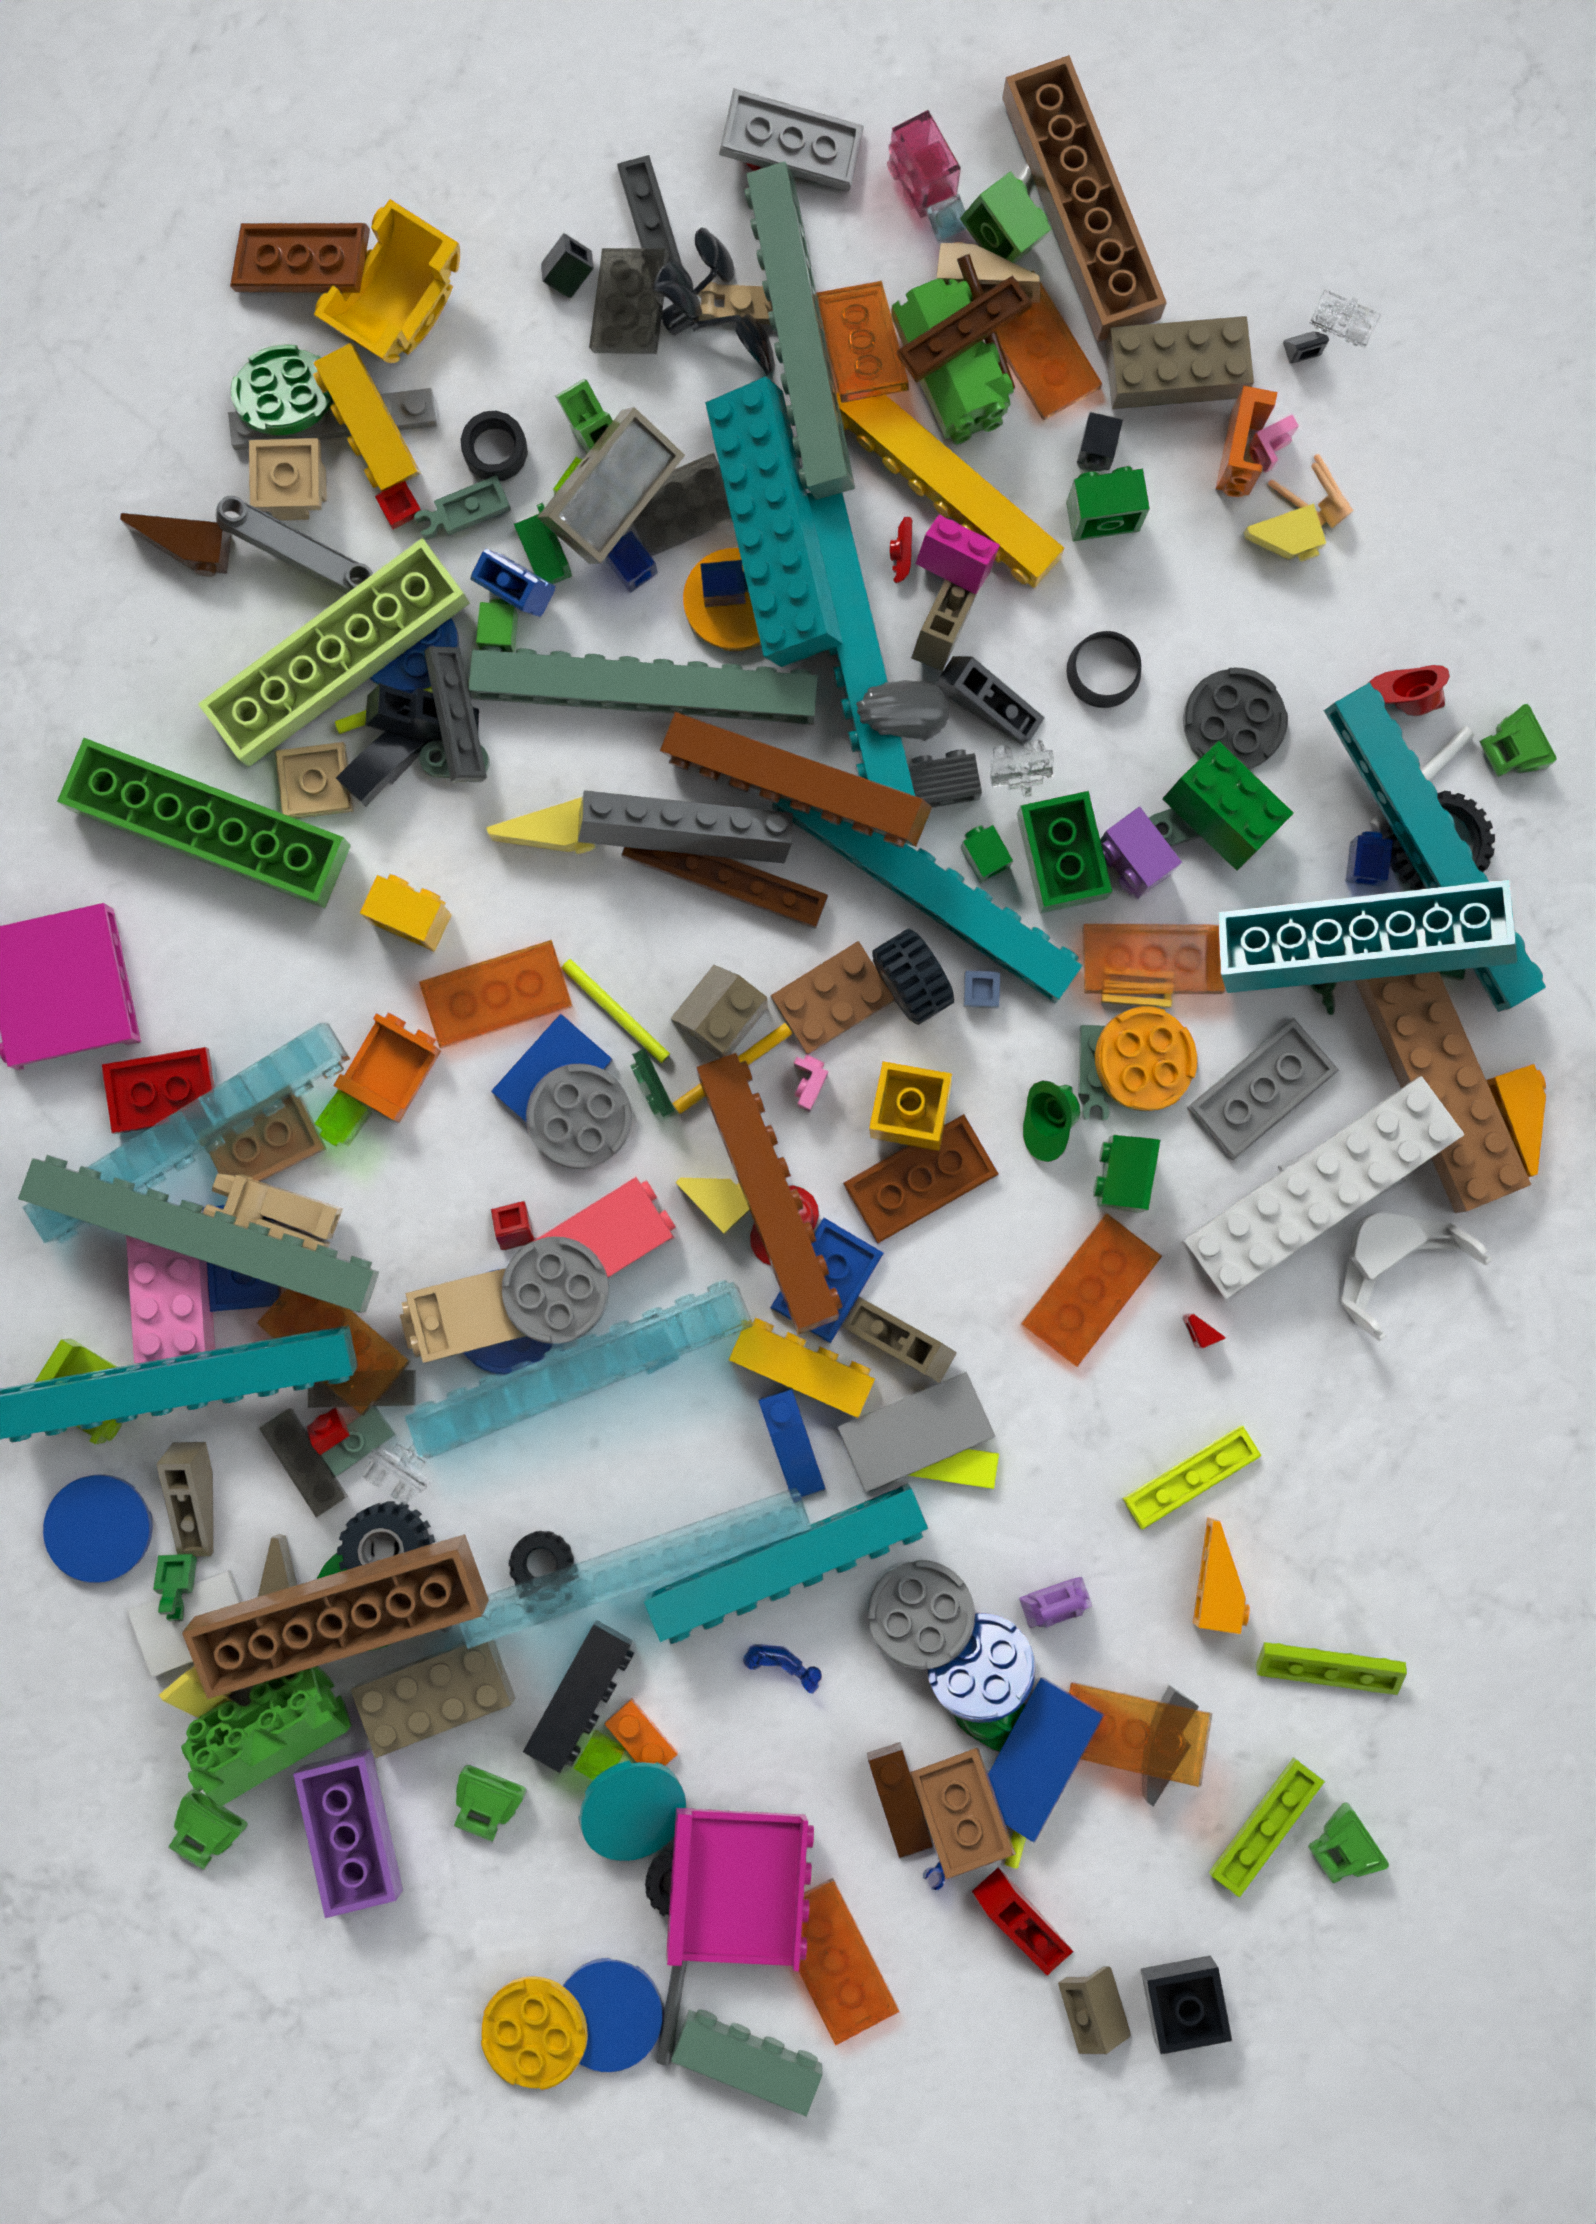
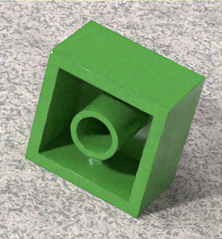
M1011 171L982 192L959 218L980 247L1012 263H1016L1028 254L1052 229L1048 224L1046 214L1042 209L1035 206L1028 196L1024 183L1016 178Z

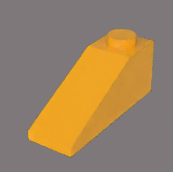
M1531 1064L1486 1080L1528 1177L1538 1174L1546 1094L1544 1092L1546 1089L1545 1078L1540 1070H1536L1535 1064Z
M1207 1517L1192 1623L1198 1628L1241 1634L1242 1625L1247 1626L1250 1607L1249 1604H1245L1246 1597L1221 1522Z

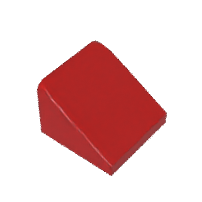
M525 1201L491 1209L495 1237L501 1250L527 1245L534 1241Z
M1195 1314L1183 1315L1182 1319L1195 1347L1205 1348L1226 1339L1224 1335Z

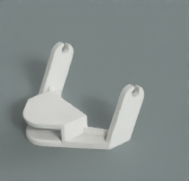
M1386 1212L1370 1214L1362 1218L1354 1228L1340 1303L1358 1326L1378 1341H1381L1386 1337V1334L1380 1330L1382 1327L1365 1310L1374 1284L1382 1272L1417 1249H1460L1483 1265H1487L1492 1261V1258L1486 1254L1488 1250L1485 1246L1452 1223L1418 1219L1408 1215Z

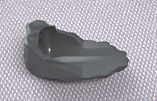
M902 680L885 682L882 685L868 688L863 700L856 703L860 722L868 724L872 729L878 731L880 735L891 734L898 737L920 739L925 742L940 733L949 719L948 705L943 691L937 685L922 681Z

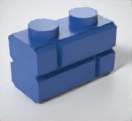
M486 548L482 552L470 578L473 582L519 610L538 617L544 614L556 587L505 555Z

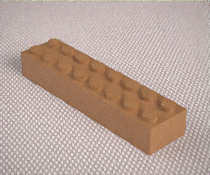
M1070 55L1006 77L1002 100L1097 342L1107 339L1111 327L1145 325L1160 320L1167 303Z
M1430 972L1354 980L1400 1087L1403 1088L1417 1077L1422 1076L1465 1134L1431 1158L1454 1213L1470 1211L1530 1186L1531 1182L1440 973Z
M463 1534L197 1615L187 1625L182 1634L206 1697L210 1699L482 1617L489 1598L466 1535Z

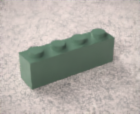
M690 2009L688 2010L673 2049L671 2062L807 2117L823 2075L822 2063L818 2062V2058L815 2055L804 2050H798V2053L784 2048L785 2045L781 2041L766 2036L763 2040L751 2035V2031L741 2024L731 2023L729 2026L717 2021V2016L709 2011L698 2009L697 2012H694Z

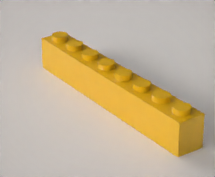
M859 371L837 393L844 430L848 428L855 434L858 443L866 451L877 453L889 471L894 474L900 473L908 480L909 487L919 496L926 495L933 501L934 508L943 517H951L959 525L999 544L1000 547L994 561L998 563L1002 561L1011 568V574L1017 581L1024 585L1028 583L1031 587L1035 588L1059 562L1065 549L1060 543Z

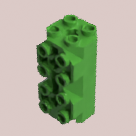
M934 279L907 292L905 295L908 301L902 306L899 300L895 302L891 309V319L903 346H905L971 303L970 301L973 298L970 287L966 281L958 283L955 279H949V283L946 285L944 279ZM983 340L919 381L944 438L951 439L954 445L966 442L972 437V434L981 430L990 432L999 428L1003 424L1001 417L1008 412V408L1011 405L1009 395L1014 393L1012 381L1007 373L1002 374L998 365L1000 356L993 342L985 344Z
M319 1666L259 1683L254 1685L250 1691V1704L241 1706L235 1701L229 1700L191 1722L186 1731L188 1739L186 1743L181 1745V1749L192 1770L188 1772V1778L193 1788L197 1792L203 1790L214 1807H221L346 1733L352 1724L341 1695L335 1697L331 1691V1688L335 1687L331 1678Z

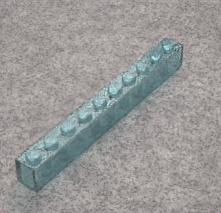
M319 1023L87 1168L102 1172L100 1179L111 1183L114 1177L135 1183V1191L144 1186L147 1189H152L166 1180L164 1174L175 1168L178 1172L196 1162L194 1155L204 1149L206 1153H210L224 1145L226 1142L223 1137L233 1131L236 1135H239L253 1127L255 1123L252 1119L264 1113L268 1117L285 1106L282 1101L293 1094L295 1098H299L313 1090L315 1087L312 1082L322 1076H324L325 1080L336 1076L344 1070L341 1064L348 1061L350 1057L329 1023ZM31 1203L22 1207L44 1244L55 1240L62 1244L78 1235L79 1233L76 1228L86 1223L85 1221Z
M727 1280L716 1282L708 1286V1292L697 1297L694 1294L682 1296L674 1301L675 1306L662 1310L661 1307L650 1309L642 1314L643 1319L631 1324L628 1320L616 1323L609 1327V1333L597 1337L596 1334L584 1336L576 1341L577 1346L567 1350H564V1347L550 1350L544 1354L545 1359L533 1364L531 1361L521 1362L511 1367V1373L502 1377L499 1374H493L479 1380L480 1386L470 1390L462 1387L447 1393L446 1400L436 1404L434 1401H427L415 1406V1412L405 1416L418 1456L430 1459L754 1326L739 1287L734 1282L728 1283Z
M797 1487L488 1594L489 1602L482 1617L459 1623L468 1649L809 1530L811 1525Z

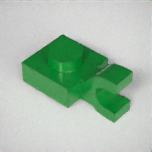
M193 1554L158 1555L153 1590L157 1594H162L158 1613L161 1615L167 1614L166 1619L169 1622L183 1621L184 1603L182 1593H192L197 1558Z

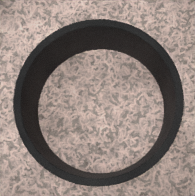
M1113 631L1096 632L1086 637L1071 652L1066 668L1067 680L1074 694L1086 704L1098 708L1115 707L1127 701L1137 690L1141 679V657L1134 643L1126 636ZM1096 638H1111L1123 643L1130 649L1136 659L1138 671L1134 681L1127 689L1113 695H1102L1091 691L1082 683L1077 673L1076 659L1081 647L1086 642Z

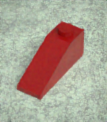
M999 1867L972 1890V1893L988 1917L1047 1976L1074 1952Z

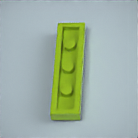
M1264 1642L1256 1662V1673L1258 1676L1398 1695L1407 1675L1406 1662L1387 1658L1360 1656L1352 1653L1324 1651L1317 1648L1289 1646L1281 1643Z
M1293 1757L1215 1862L1209 1874L1240 1898L1325 1781Z

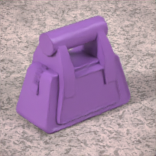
M1082 1577L1070 1579L1019 1598L1029 1628L1036 1626L1047 1628L1067 1619L1082 1616L1085 1609L1092 1607L1089 1593Z

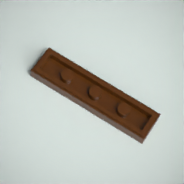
M1012 275L898 349L897 356L917 383L1031 309L1032 302Z

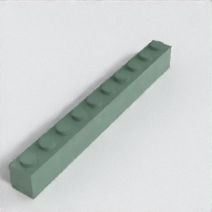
M783 161L747 173L749 188L744 189L747 204L750 210H754L755 218L751 219L750 223L753 235L756 240L760 241L761 249L756 250L760 268L762 271L765 270L767 280L762 281L766 299L768 302L771 301L773 311L768 312L772 330L774 333L777 332L779 342L774 343L777 359L780 364L783 363L785 373L781 374L780 378L783 390L786 395L789 394L791 405L786 406L791 426H796L797 436L793 437V445L797 457H802L803 468L799 469V477L803 489H809L814 498L818 500L855 489L795 180L787 163Z
M483 646L482 650L472 649L469 692L473 699L666 714L677 712L682 715L814 725L818 675H811L810 671L804 669H793L790 673L777 672V669L767 666L757 667L756 671L742 670V666L736 664H724L722 668L708 667L707 663L691 661L687 665H674V662L668 659H654L653 663L639 662L638 658L631 656H621L619 660H607L603 655L592 653L585 654V658L571 657L570 653L564 651H552L550 655H540L535 650L526 648L517 649L516 653L502 652L501 648L495 646Z
M46 1155L45 1161L32 1158L18 1197L19 1200L359 1313L366 1312L379 1275V1271L370 1269L371 1261L351 1256L349 1262L337 1258L338 1251L318 1244L316 1250L303 1246L304 1239L286 1233L280 1239L269 1235L271 1228L250 1222L248 1228L235 1224L237 1218L235 1216L216 1211L213 1217L201 1213L202 1205L183 1199L181 1204L177 1205L167 1201L169 1195L148 1188L147 1193L144 1194L134 1190L135 1183L114 1177L111 1183L100 1179L102 1172L80 1166L79 1172L66 1168L68 1161L51 1155Z

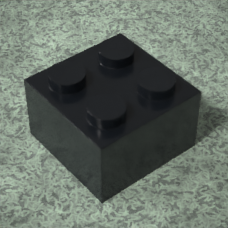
M1211 1955L1140 1969L1153 2038L1161 2055L1232 2041L1219 1968Z

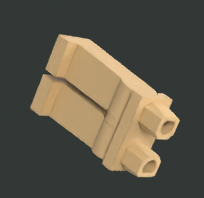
M217 1174L212 1191L228 1197L224 1209L207 1204L203 1213L214 1217L215 1212L220 1211L237 1217L235 1221L237 1225L248 1228L249 1223L253 1222L271 1228L269 1232L271 1236L282 1239L284 1233L304 1239V1247L316 1250L318 1244L329 1247L331 1242L326 1240L333 1237L343 1208L253 1180L252 1177L244 1174L236 1176ZM264 1216L269 1217V1218L274 1219V1220H277V1221H279V1222H282V1223L288 1224V1225H290V1226L299 1228V1229H301V1230L310 1232V1233H312V1234L315 1235V1236L306 1234V1233H304V1232H301V1231H298V1230H296V1229L287 1227V1226H285V1225L276 1223V1222H274V1221L268 1220V1219L263 1218V1217H264Z

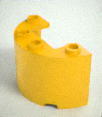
M389 199L384 207H380L376 211L372 219L371 229L378 242L373 249H369L366 252L360 293L341 294L339 289L332 285L328 293L322 294L318 299L314 315L383 361L395 363L400 359L398 354L404 352L409 355L423 341L443 311L453 289L449 279L451 271L456 273L459 269L460 246L454 239Z

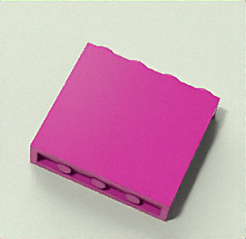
M100 903L0 926V1032L2 1037L0 1056L3 1062L7 1063L8 1067L21 1070L24 1069L23 1065L119 1043L132 1045L141 1042L115 913L112 907L105 903Z
M676 1808L666 1947L667 1965L682 1966V1961L786 1965L792 1966L793 1971H799L800 1960H806L807 1938L801 1937L802 1922L808 1923L809 1900L804 1899V1885L811 1884L812 1865L811 1862H806L807 1848L813 1847L814 1826L808 1825V1819L805 1814Z

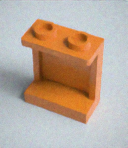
M1243 385L1230 412L1215 489L1222 490L1231 497H1242L1249 495L1261 475L1263 466L1246 462L1243 459L1249 429L1257 431L1263 429L1275 407L1278 392Z
M389 1012L385 1018L376 1013L373 1017L375 1023L345 1075L339 1074L333 1086L400 1123L441 1050L433 1046L436 1039L418 1029L414 1035L403 1029L406 1022Z

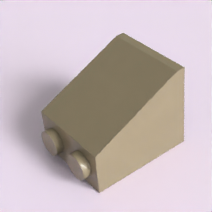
M713 965L673 1014L671 1020L719 1058L732 1054L768 1009L767 996L740 975Z

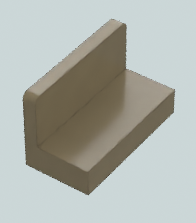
M1103 1966L1089 1977H1066L1058 1982L1079 2054H1107L1131 2036L1110 1966Z

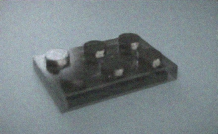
M602 248L589 348L593 353L657 354L664 295L653 291V286L659 271L669 262L670 254L666 248Z
M711 453L674 469L632 523L647 558L733 522L720 465L715 454Z

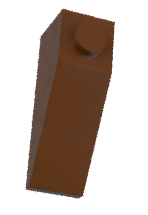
M121 513L120 520L129 531L187 566L196 574L206 577H214L216 573L227 574L232 534L220 529L217 522Z
M901 1742L867 1752L870 1769L899 1858L932 1848L933 1845Z

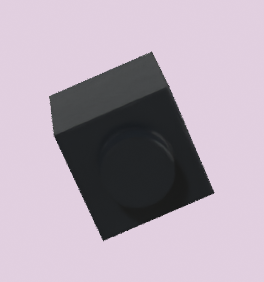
M1089 412L1077 463L1083 464L1086 469L1091 471L1110 470L1115 457L1123 419Z

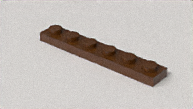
M624 847L621 854L624 859L814 929L817 928L828 899V894L726 857Z

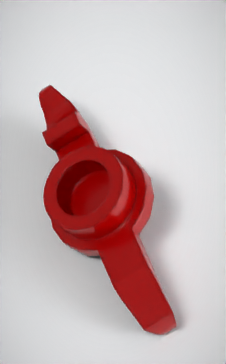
M911 517L903 518L898 526L897 540L890 541L891 561H897V566H892L893 572L896 573L893 579L895 583L903 581L909 575L911 569L913 526Z

